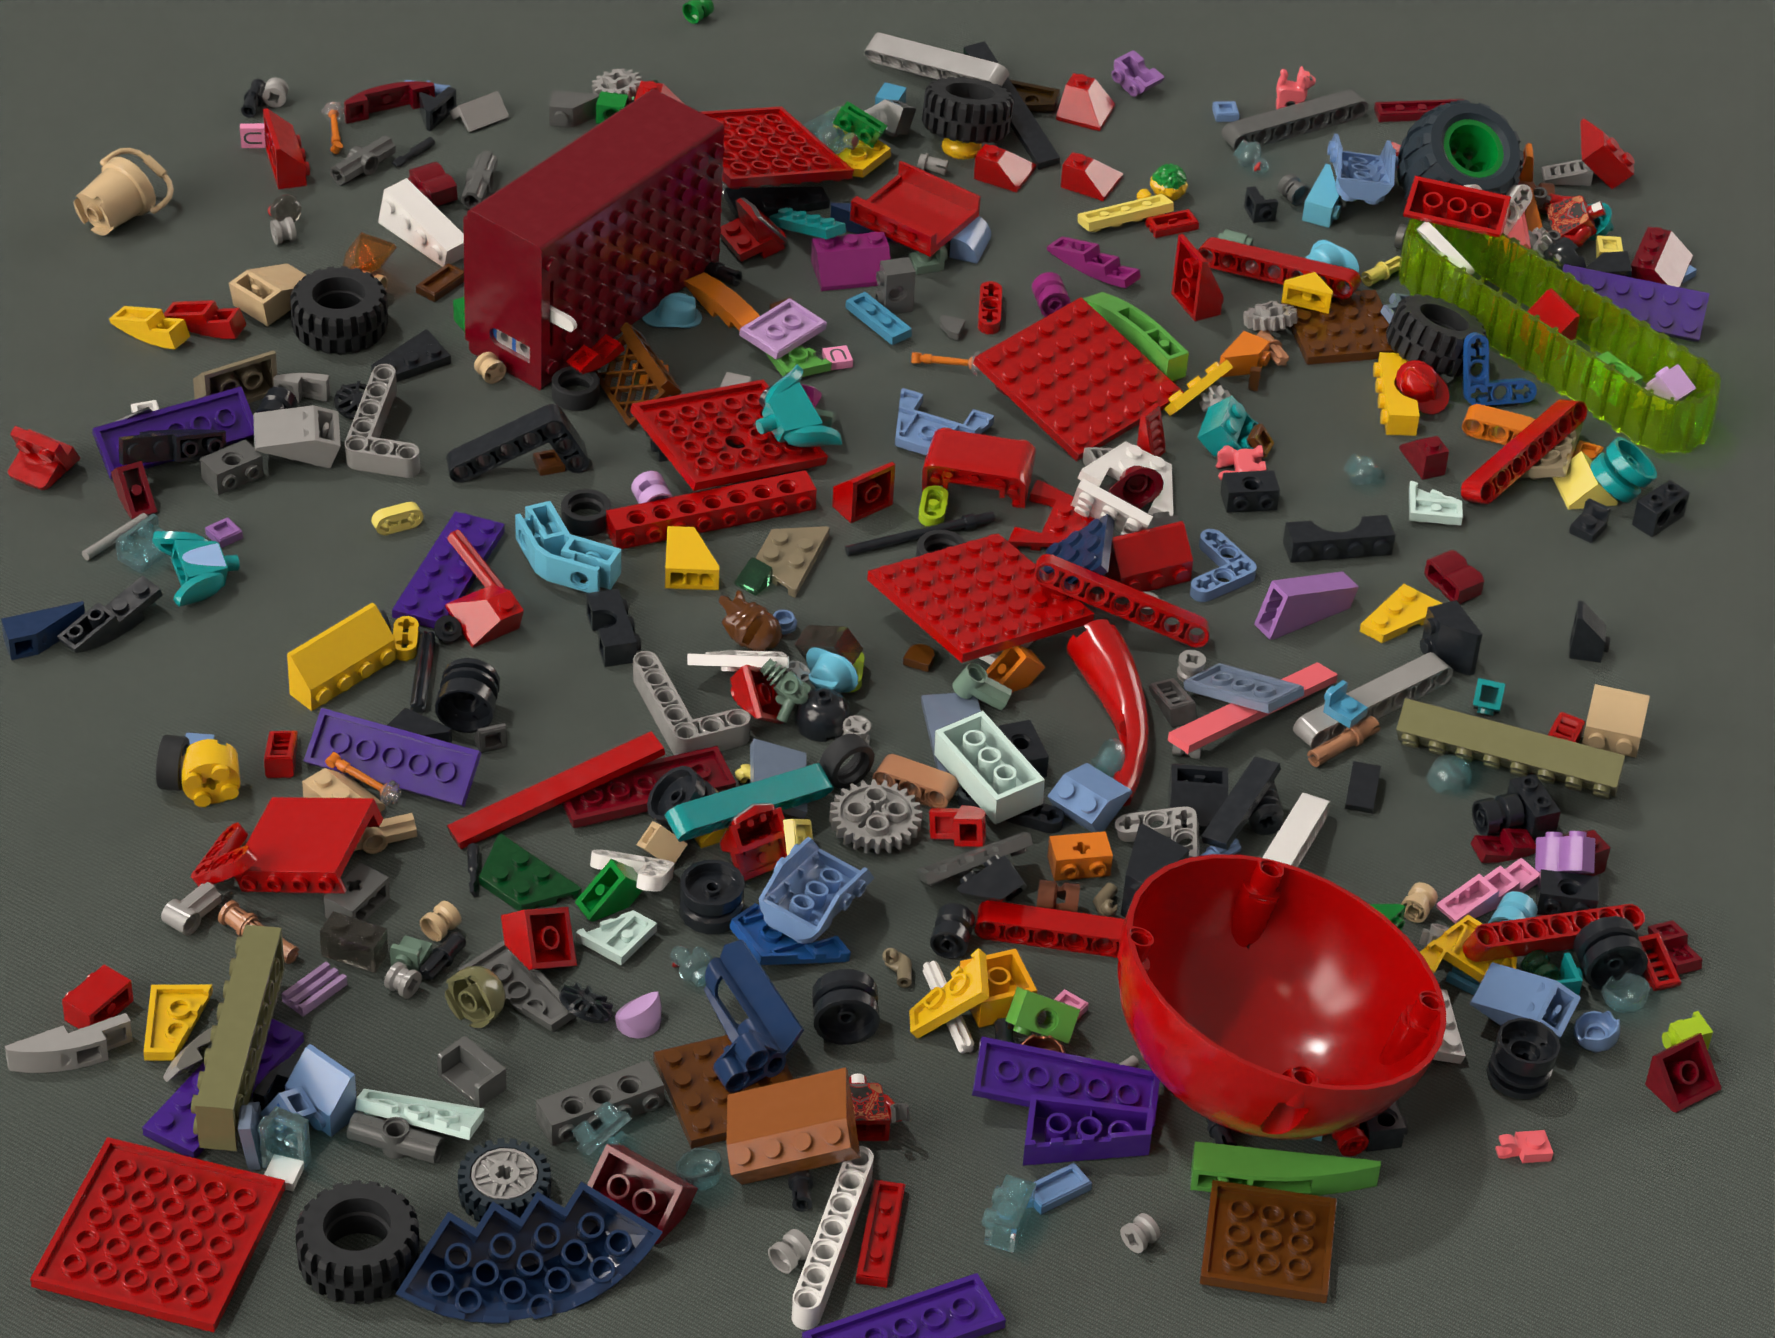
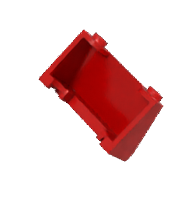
M947 427L938 429L934 432L924 461L922 492L926 487L933 485H943V488L948 489L949 482L1000 490L999 498H1005V495H1007L1013 501L1012 507L1025 509L1036 458V449L1027 440H1014L969 433Z

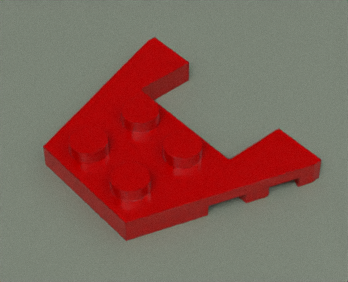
M1037 479L1030 493V502L1053 507L1041 533L1014 527L1008 542L1016 549L1018 546H1030V550L1040 551L1042 547H1050L1053 543H1059L1066 539L1072 532L1083 529L1095 518L1090 515L1084 517L1075 512V507L1071 506L1073 496Z

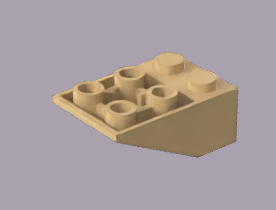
M288 263L246 270L229 282L233 306L240 308L251 317L269 326L291 310V292L298 281L306 274Z

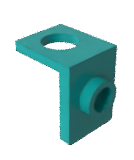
M1570 952L1564 953L1559 971L1562 980L1556 981L1579 996L1583 982L1582 971L1579 967H1576Z

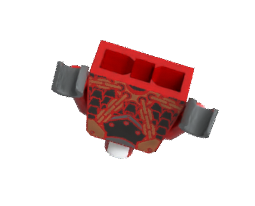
M1536 187L1533 192L1537 206H1542L1547 202L1545 208L1552 230L1548 231V233L1553 237L1552 242L1561 237H1566L1573 241L1577 247H1581L1589 237L1597 232L1594 219L1606 214L1601 201L1588 206L1583 196L1580 195L1575 197L1556 194L1547 195V190L1543 187Z
M857 1073L849 1077L858 1141H889L890 1120L892 1124L902 1120L910 1121L909 1105L907 1103H895L889 1095L883 1094L880 1084L867 1083V1079L863 1074Z

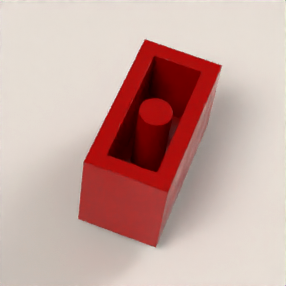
M105 964L102 965L98 970L89 974L85 981L74 990L69 991L62 999L64 1020L80 1029L117 1016L134 1001L131 980Z

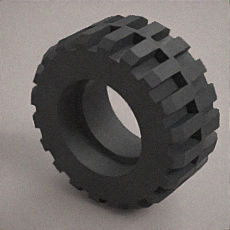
M966 77L940 78L937 81H932L925 89L922 122L927 130L941 138L962 141V143H993V141L1004 139L1010 131L1014 99L1006 88L986 80L981 81L976 78L969 79Z
M332 266L327 267L325 270H315L313 274L310 275L308 273L299 280L291 292L293 332L306 346L310 345V348L313 350H322L327 354L335 352L338 355L345 354V352L356 353L362 348L367 349L371 347L373 343L376 344L387 330L388 307L386 289L371 273H364L359 268L349 269L348 266L334 268Z
M1421 294L1409 295L1400 300L1386 331L1388 344L1391 345V349L1394 352L1399 353L1401 358L1408 361H1423L1433 367L1438 375L1444 374L1448 377L1455 375L1457 377L1463 376V344L1466 336L1473 332L1480 333L1486 338L1487 335L1483 324L1478 322V319L1474 315H1470L1467 310L1457 307L1456 304L1448 303L1444 299L1433 298L1429 295L1422 296ZM1476 339V342L1471 344V347L1476 350V357L1479 358L1477 346L1481 345V342ZM1475 364L1472 365V367H1471V369H1470V372H1471V371L1473 370V368L1475 367Z
M353 1180L352 1184L344 1185L343 1182L335 1184L333 1189L329 1191L326 1188L317 1194L316 1200L312 1198L304 1206V1210L297 1219V1227L295 1228L297 1262L299 1270L302 1271V1277L307 1284L312 1285L314 1291L320 1295L326 1293L328 1299L336 1302L342 1299L345 1300L346 1304H355L356 1301H364V1304L374 1302L375 1298L381 1297V1299L391 1296L392 1290L398 1291L420 1256L419 1221L417 1220V1213L414 1207L409 1205V1200L401 1193L397 1195L396 1190L387 1185L384 1188L380 1187L378 1182L369 1181V1184L361 1183V1180ZM356 1233L375 1235L383 1240L372 1248L360 1251L341 1249L333 1244L344 1236Z

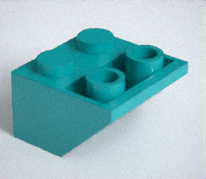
M1231 395L1208 407L1197 438L1213 456H1217V453L1226 445L1236 450L1254 449L1248 444L1247 438L1253 427L1258 425V422L1254 421L1245 411L1244 406L1238 403Z

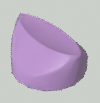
M651 992L640 996L618 1010L615 1020L617 1028L622 1034L637 1039L646 1038L653 1035L659 1029L661 1023V1001L658 992Z

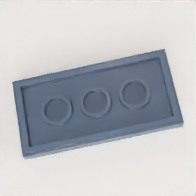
M1221 663L1183 681L1184 690L1268 714L1304 696V686Z
M956 693L922 695L921 704L936 769L950 773L934 755L935 731L981 712L978 699L974 696L971 699H964Z

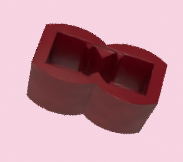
M432 162L409 170L410 177H408V180L435 206L458 200L457 184L449 174L445 173L443 167L438 162Z
M1449 550L1426 561L1424 575L1434 587L1442 591L1443 595L1450 602L1457 600L1461 604L1482 595L1485 582L1483 575L1474 567L1468 565L1465 557L1457 551Z

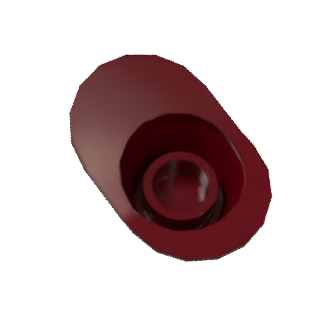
M1132 466L1122 473L1120 480L1108 492L1141 509L1160 495L1163 490L1164 481L1161 474L1154 469Z

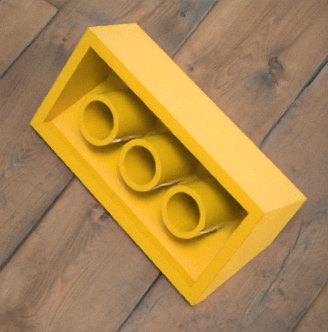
M373 602L287 653L290 695L309 710L313 711L326 704L329 700L396 660L395 638Z

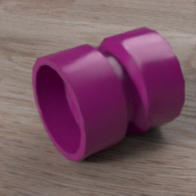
M1046 272L1034 279L1032 291L1039 309L1045 317L1071 303L1063 281L1057 273Z

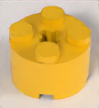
M206 739L197 741L186 748V753L181 757L180 764L182 788L185 795L193 800L196 806L207 807L210 804L221 803L238 796L241 781L238 754L233 746L226 743V746L218 744V740Z

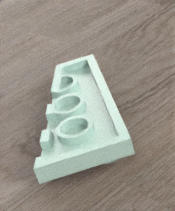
M363 1089L356 1098L355 1110L364 1112V1114L369 1116H380L388 1119L401 1117L410 1125L470 1140L484 1118L483 1108L370 1089Z

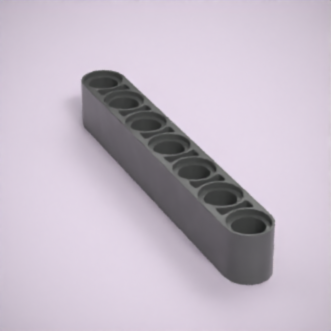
M1348 89L1230 122L1223 128L1222 137L1235 151L1242 152L1359 119L1368 111V103L1355 90Z

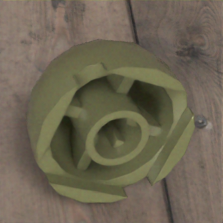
M468 966L447 979L448 989L445 990V998L448 1006L459 1020L465 1017L473 1022L468 1026L483 1028L501 1013L506 1000L505 990L500 978L491 970L483 966Z

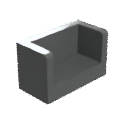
M463 1036L437 1055L438 1076L478 1108L507 1089L506 1068L466 1036Z

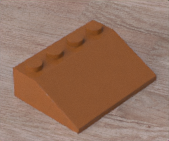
M845 1067L729 1094L727 1098V1153L731 1176L743 1185L792 1174L797 1171H805L861 1158L848 1069Z

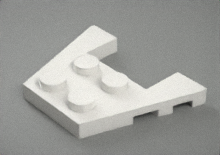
M1125 441L1082 468L1078 479L1082 480L1083 478L1100 487L1106 475L1119 481L1122 473L1129 467L1142 466L1154 469L1161 474L1164 485L1160 495L1153 501L1148 514L1153 515V513L1169 511V515L1173 516L1172 464L1164 461L1161 457L1142 450L1136 445Z

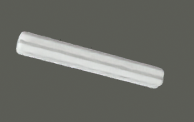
M934 960L930 963H924L923 974L930 989L932 990L935 987L942 988L947 982L939 964ZM959 1015L946 1024L958 1051L961 1054L970 1053L974 1050V1041L962 1015Z

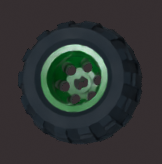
M1457 100L1444 105L1441 104L1424 113L1408 130L1398 154L1399 167L1397 169V179L1399 186L1405 192L1404 198L1408 200L1415 176L1461 186L1476 184L1484 191L1506 195L1513 185L1519 184V177L1523 169V152L1519 148L1521 141L1517 132L1512 130L1508 124L1509 121L1501 113L1497 114L1490 109V106L1481 102L1473 104L1469 100Z

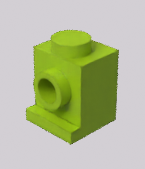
M1696 1011L1693 1012L1692 1018L1680 1019L1670 1023L1668 1031L1662 1034V1042L1667 1049L1697 1033H1702L1708 1050L1713 1031L1700 1012Z

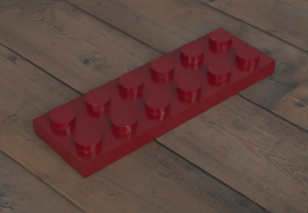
M718 746L653 760L563 802L562 805L572 827L577 828L647 812L649 794L655 783L665 773L679 766L691 767L704 780L714 786L718 792L735 788L736 781Z

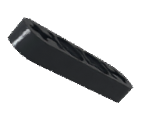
M960 786L957 796L958 805L960 807L961 805L980 808L972 797L969 798L970 795ZM1043 803L1028 810L1031 812L1028 815L1018 814L1004 820L1052 834L1061 831L1063 828L1064 813L1056 806Z

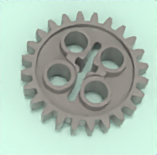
M875 779L872 780L871 785H867L862 780L860 787L851 783L850 791L842 788L841 795H835L834 802H831L829 815L831 830L836 831V838L844 837V845L853 842L854 850L860 846L864 847V853H867L870 848H874L876 854L880 853L881 848L891 853L892 846L901 850L902 842L910 845L911 838H917L918 831L921 830L922 811L920 810V802H915V795L907 796V788L899 791L897 783L892 787L887 786L886 780L881 785H877Z

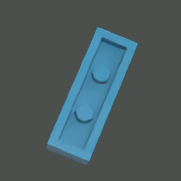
M863 292L846 300L845 308L891 345L912 336L911 327L868 293Z

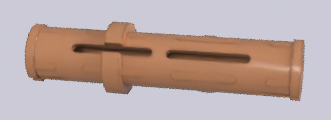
M1370 716L1350 729L1346 727L1344 732L1310 750L1307 753L1310 764L1318 767L1354 745L1355 747L1361 745L1364 739L1380 731V727H1376L1380 725L1378 720Z

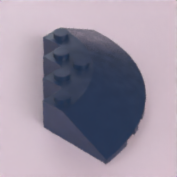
M582 1181L565 1208L537 1191L521 1218L495 1202L491 1203L476 1228L452 1213L447 1212L396 1292V1295L420 1308L442 1316L468 1322L500 1324L531 1317L534 1320L545 1318L555 1313L574 1309L612 1288L648 1254L663 1232Z

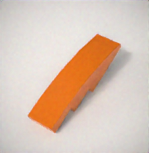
M705 272L684 281V285L712 317L718 315L729 328L735 326L740 331L741 327L760 316L736 292Z

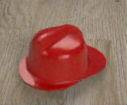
M1418 360L1407 361L1401 365L1396 374V384L1401 393L1406 397L1417 400L1418 409L1422 413L1430 415L1444 410L1449 402V389L1433 367Z

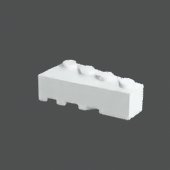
M407 178L384 189L379 224L442 267L464 258V234Z

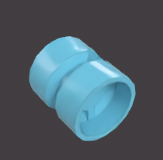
M1508 892L1503 896L1497 910L1493 913L1488 923L1536 917L1537 905L1532 898L1522 892Z

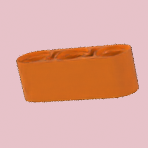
M1474 404L1469 407L1462 429L1468 436L1506 445L1535 419L1481 404Z

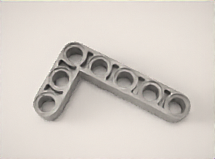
M377 365L371 373L345 440L346 463L348 467L354 470L412 478L418 475L421 469L418 446L408 442L379 438L397 393L396 370L392 365Z
M641 651L634 655L633 682L674 755L718 746L720 751L743 746L749 742L751 717L747 711L733 709L692 719L657 655L650 651Z

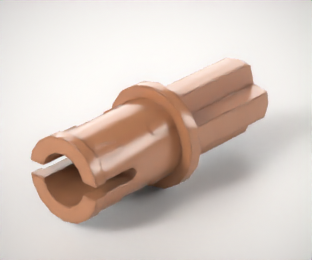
M1269 330L1259 331L1256 336L1270 341L1269 352H1271V359L1277 366H1286L1289 356L1282 349V343L1274 339Z

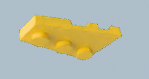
M1228 360L1220 365L1217 361L1205 369L1207 374L1203 378H1200L1198 375L1186 384L1189 389L1184 393L1179 390L1169 397L1168 400L1171 403L1164 408L1169 416L1173 415L1231 370L1233 366Z
M212 984L151 985L144 1043V1061H173L182 1050L212 996Z

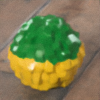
M1173 163L1162 165L1150 178V186L1154 194H1163L1171 201L1178 200L1185 194L1188 188L1185 172L1181 167Z

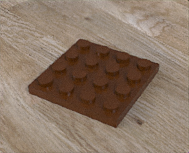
M1376 290L1355 291L1347 299L1332 297L1329 314L1294 306L1297 309V323L1293 324L1290 328L1306 365L1379 359L1380 352L1398 353L1394 352L1391 349V345L1387 342L1386 331L1389 323L1380 312L1383 304Z
M727 1035L653 1052V1061L691 1149L727 1140L728 1095L793 1080L787 1064L775 1077L765 1076L740 1091L728 1092L713 1070L714 1063L725 1052L724 1048L727 1045H731Z
M1212 1180L1199 1284L1326 1303L1337 1198Z

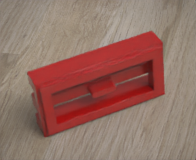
M1189 209L1148 217L1145 221L1146 227H1149V231L1153 233L1154 238L1199 229V222Z

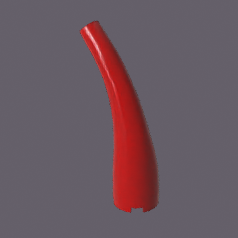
M1099 619L1085 624L1084 626L1087 630L1077 638L1074 634L1072 635L1067 644V653L1103 704L1119 735L1122 754L1121 770L1114 774L1113 779L1133 792L1122 806L1124 807L1131 803L1143 774L1148 749V714L1140 676L1124 638L1115 625L1110 624L1107 619Z

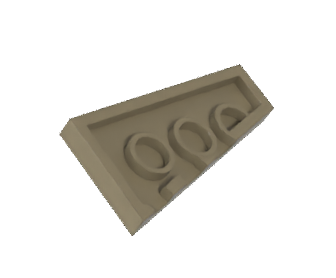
M1583 423L1520 478L1536 480L1546 477H1565Z

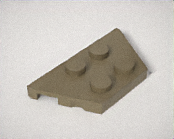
M830 527L772 529L754 560L753 570L762 576H766L776 586L782 584L788 589V595L796 598L829 537Z

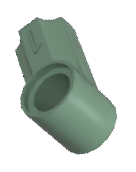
M969 663L952 683L954 691L961 698L971 699L974 696L998 710H1002L1007 705L1012 693V689L989 678L985 669L976 663Z

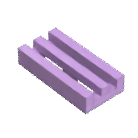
M324 962L282 993V1002L304 1017L347 985V976L343 973L339 975L336 968L330 969V964ZM330 980H333V981H331L329 984H327L325 987H323L322 989H320L322 986H324V985H325L326 983H328ZM308 996H311V997H309L307 1000H305L303 1003L299 1004L301 1001H303L304 999H306Z

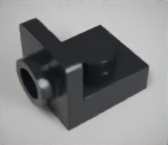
M1256 186L1247 187L1244 208L1253 223L1275 221L1278 201L1277 199L1265 200Z
M1590 498L1587 499L1583 513L1570 525L1569 533L1592 544L1607 528L1611 509Z

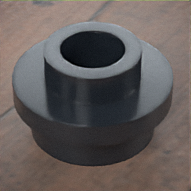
M442 616L434 625L435 635L443 642H454L461 635V624L453 616ZM444 625H450L453 631H446Z

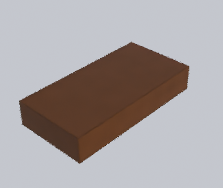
M448 263L417 284L416 293L436 302L464 282V271Z

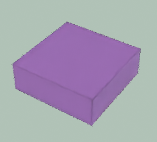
M228 517L205 527L206 535L212 541L218 542L221 548L243 539L242 530Z

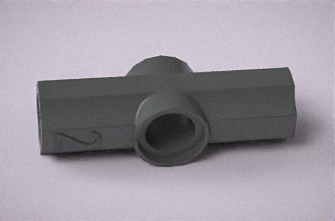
M386 135L364 148L355 146L350 150L346 159L330 168V175L335 183L340 186L361 173L371 175L378 168L379 162L396 153V146L391 138Z
M483 151V153L477 155L473 168H468L465 188L461 196V203L467 209H471L482 202L486 193L492 191L498 157L494 156L491 151Z
M357 1112L351 1117L347 1130L348 1139L382 1148L383 1153L393 1159L410 1156L430 1163H438L445 1145L444 1137L410 1128L409 1123L401 1117L383 1120Z

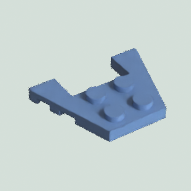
M902 388L895 446L927 455L936 430L947 427L957 431L981 434L994 424V415L973 409L964 424L918 411L923 403V394Z

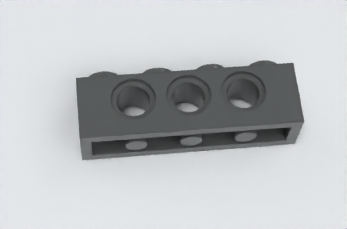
M647 1060L536 1100V1121L551 1146L568 1142L576 1137L598 1131L603 1127L620 1121H626L636 1115L664 1106V1084Z

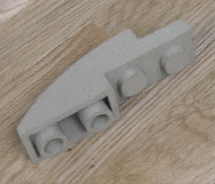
M126 1013L70 1033H67L63 1025L5 1046L7 1066L10 1071L47 1073L73 1070L109 1060L108 1050L133 1042L131 1020Z

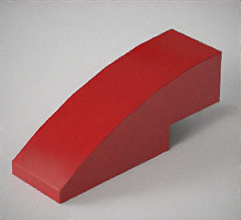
M215 300L172 302L164 312L165 318L184 319L189 332L208 337L236 339L247 325L240 308L219 309Z

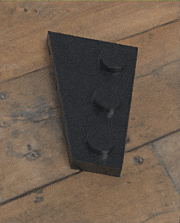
M425 329L372 364L371 372L377 365H392L396 370V381L399 382L451 364V355L428 329Z

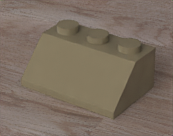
M275 351L263 353L199 374L193 379L195 399L237 387H242L248 403L263 399L267 391L274 387L273 378L277 375Z

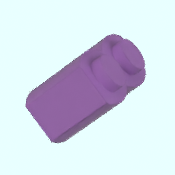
M1569 831V836H1563L1561 832H1546L1545 837L1536 838L1535 870L1539 873L1541 869L1575 874L1594 873L1595 838L1586 837L1587 832Z

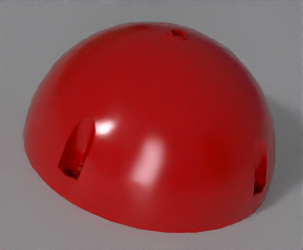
M1210 854L1185 858L1164 866L1149 876L1134 894L1122 926L1117 954L1121 1007L1128 1029L1142 1058L1156 1077L1180 1101L1195 1112L1219 1125L1248 1135L1272 1139H1309L1342 1132L1377 1116L1409 1091L1423 1076L1442 1045L1446 1028L1445 1002L1438 981L1425 958L1409 938L1386 916L1360 897L1330 880L1301 868L1270 859L1246 855Z

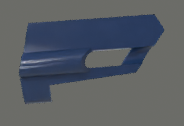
M738 940L726 944L720 958H713L706 968L704 992L731 1042V1045H727L724 1048L725 1052L714 1063L713 1070L728 1092H737L756 1083L765 1076L770 1078L777 1076L784 1069L786 1064L785 1056L795 1045L804 1029L743 940ZM722 979H724L749 1017L740 1025L734 1021L718 996V987Z

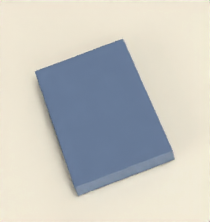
M753 739L750 744V783L806 767V753L758 739ZM807 803L783 810L782 812L804 819L807 814Z

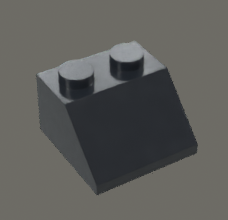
M1457 600L1428 607L1426 619L1423 623V635L1420 640L1421 652L1424 655L1430 652L1434 653L1449 665L1453 671L1469 676L1474 675L1482 639L1480 630Z

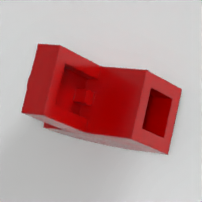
M961 805L959 809H930V839H954V846H984L986 842V822L983 809L967 805Z

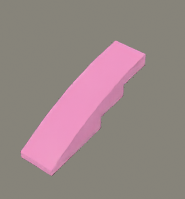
M1520 858L1506 869L1499 866L1485 877L1480 874L1476 875L1438 902L1436 908L1455 924L1467 915L1477 918L1497 909L1506 893L1512 891L1524 893L1538 884L1540 873Z

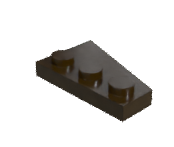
M1010 80L1030 112L1055 110L1060 97V89Z

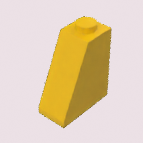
M667 527L665 588L719 590V565L695 527Z

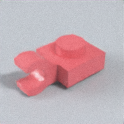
M1545 1130L1516 1132L1515 1136L1510 1134L1500 1135L1499 1141L1501 1146H1496L1495 1148L1500 1159L1519 1156L1522 1163L1549 1162L1554 1154Z

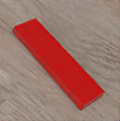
M874 1180L855 1283L887 1288L904 1199L905 1184Z

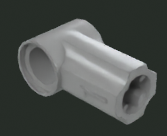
M209 882L202 883L181 901L178 899L169 901L162 911L161 920L182 934L189 936L197 930L201 918L222 902L221 894L213 884Z

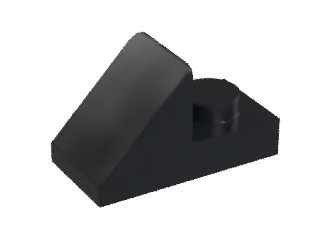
M448 86L436 97L422 92L419 93L420 114L426 130L431 131L450 115L451 110L457 107L456 89Z

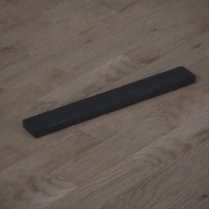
M985 41L965 46L963 49L964 55L999 63ZM1007 77L1002 88H1006L1014 99L1011 128L1038 169L1060 164V156Z

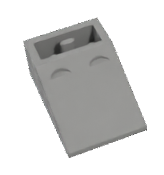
M312 405L258 412L253 415L255 451L315 466L331 468L341 446L338 411Z

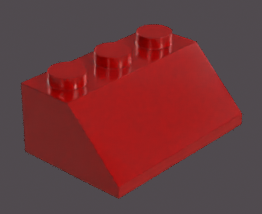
M268 108L263 109L265 149L278 189L307 186L306 176H310L309 162L306 161L305 150L301 148L300 135L295 134L292 124Z
M1183 521L1112 537L1109 569L1105 577L1141 592L1191 581L1193 557Z

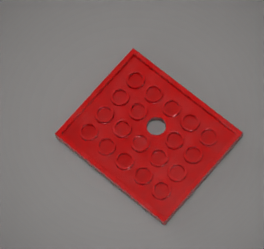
M764 379L632 403L631 414L693 491L826 465L828 459L827 454L820 446L796 447L787 441L778 442L772 431L765 434L758 432L756 420L763 418L762 411L764 409L759 403V398L763 391L769 387ZM731 440L734 444L744 445V447L733 448L726 441Z

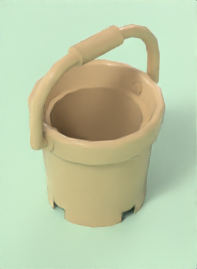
M120 148L111 152L100 161V164L103 166L101 168L102 173L75 196L78 198L74 200V207L81 221L84 224L90 221L95 226L91 231L102 236L107 235L135 216H143L148 212L156 214L172 199L174 188L172 180L166 174L167 171L150 155H146L142 151L133 148ZM132 154L143 159V162L166 182L168 189L166 197L155 206L156 195L148 177L133 162L117 156Z

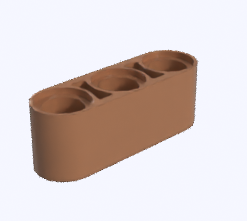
M895 754L887 755L873 775L877 785H881L884 780L887 781L888 787H892L897 783L899 791L907 788V796L915 795V802H920V804L932 808H946L959 787L957 779L950 773Z

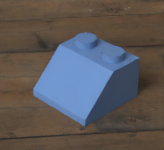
M1085 763L1065 773L1047 797L1053 806L1060 808L1064 815L1091 832H1103L1133 792L1102 771Z
M309 1044L305 1047L285 1085V1091L302 1086L317 1110L308 1122L316 1130H321L332 1137L350 1122L354 1113H357V1110H355V1074Z

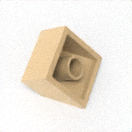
M1595 684L1582 744L1636 758L1650 696Z
M324 768L302 781L303 798H374L379 811L381 812L385 809L384 803L349 775Z

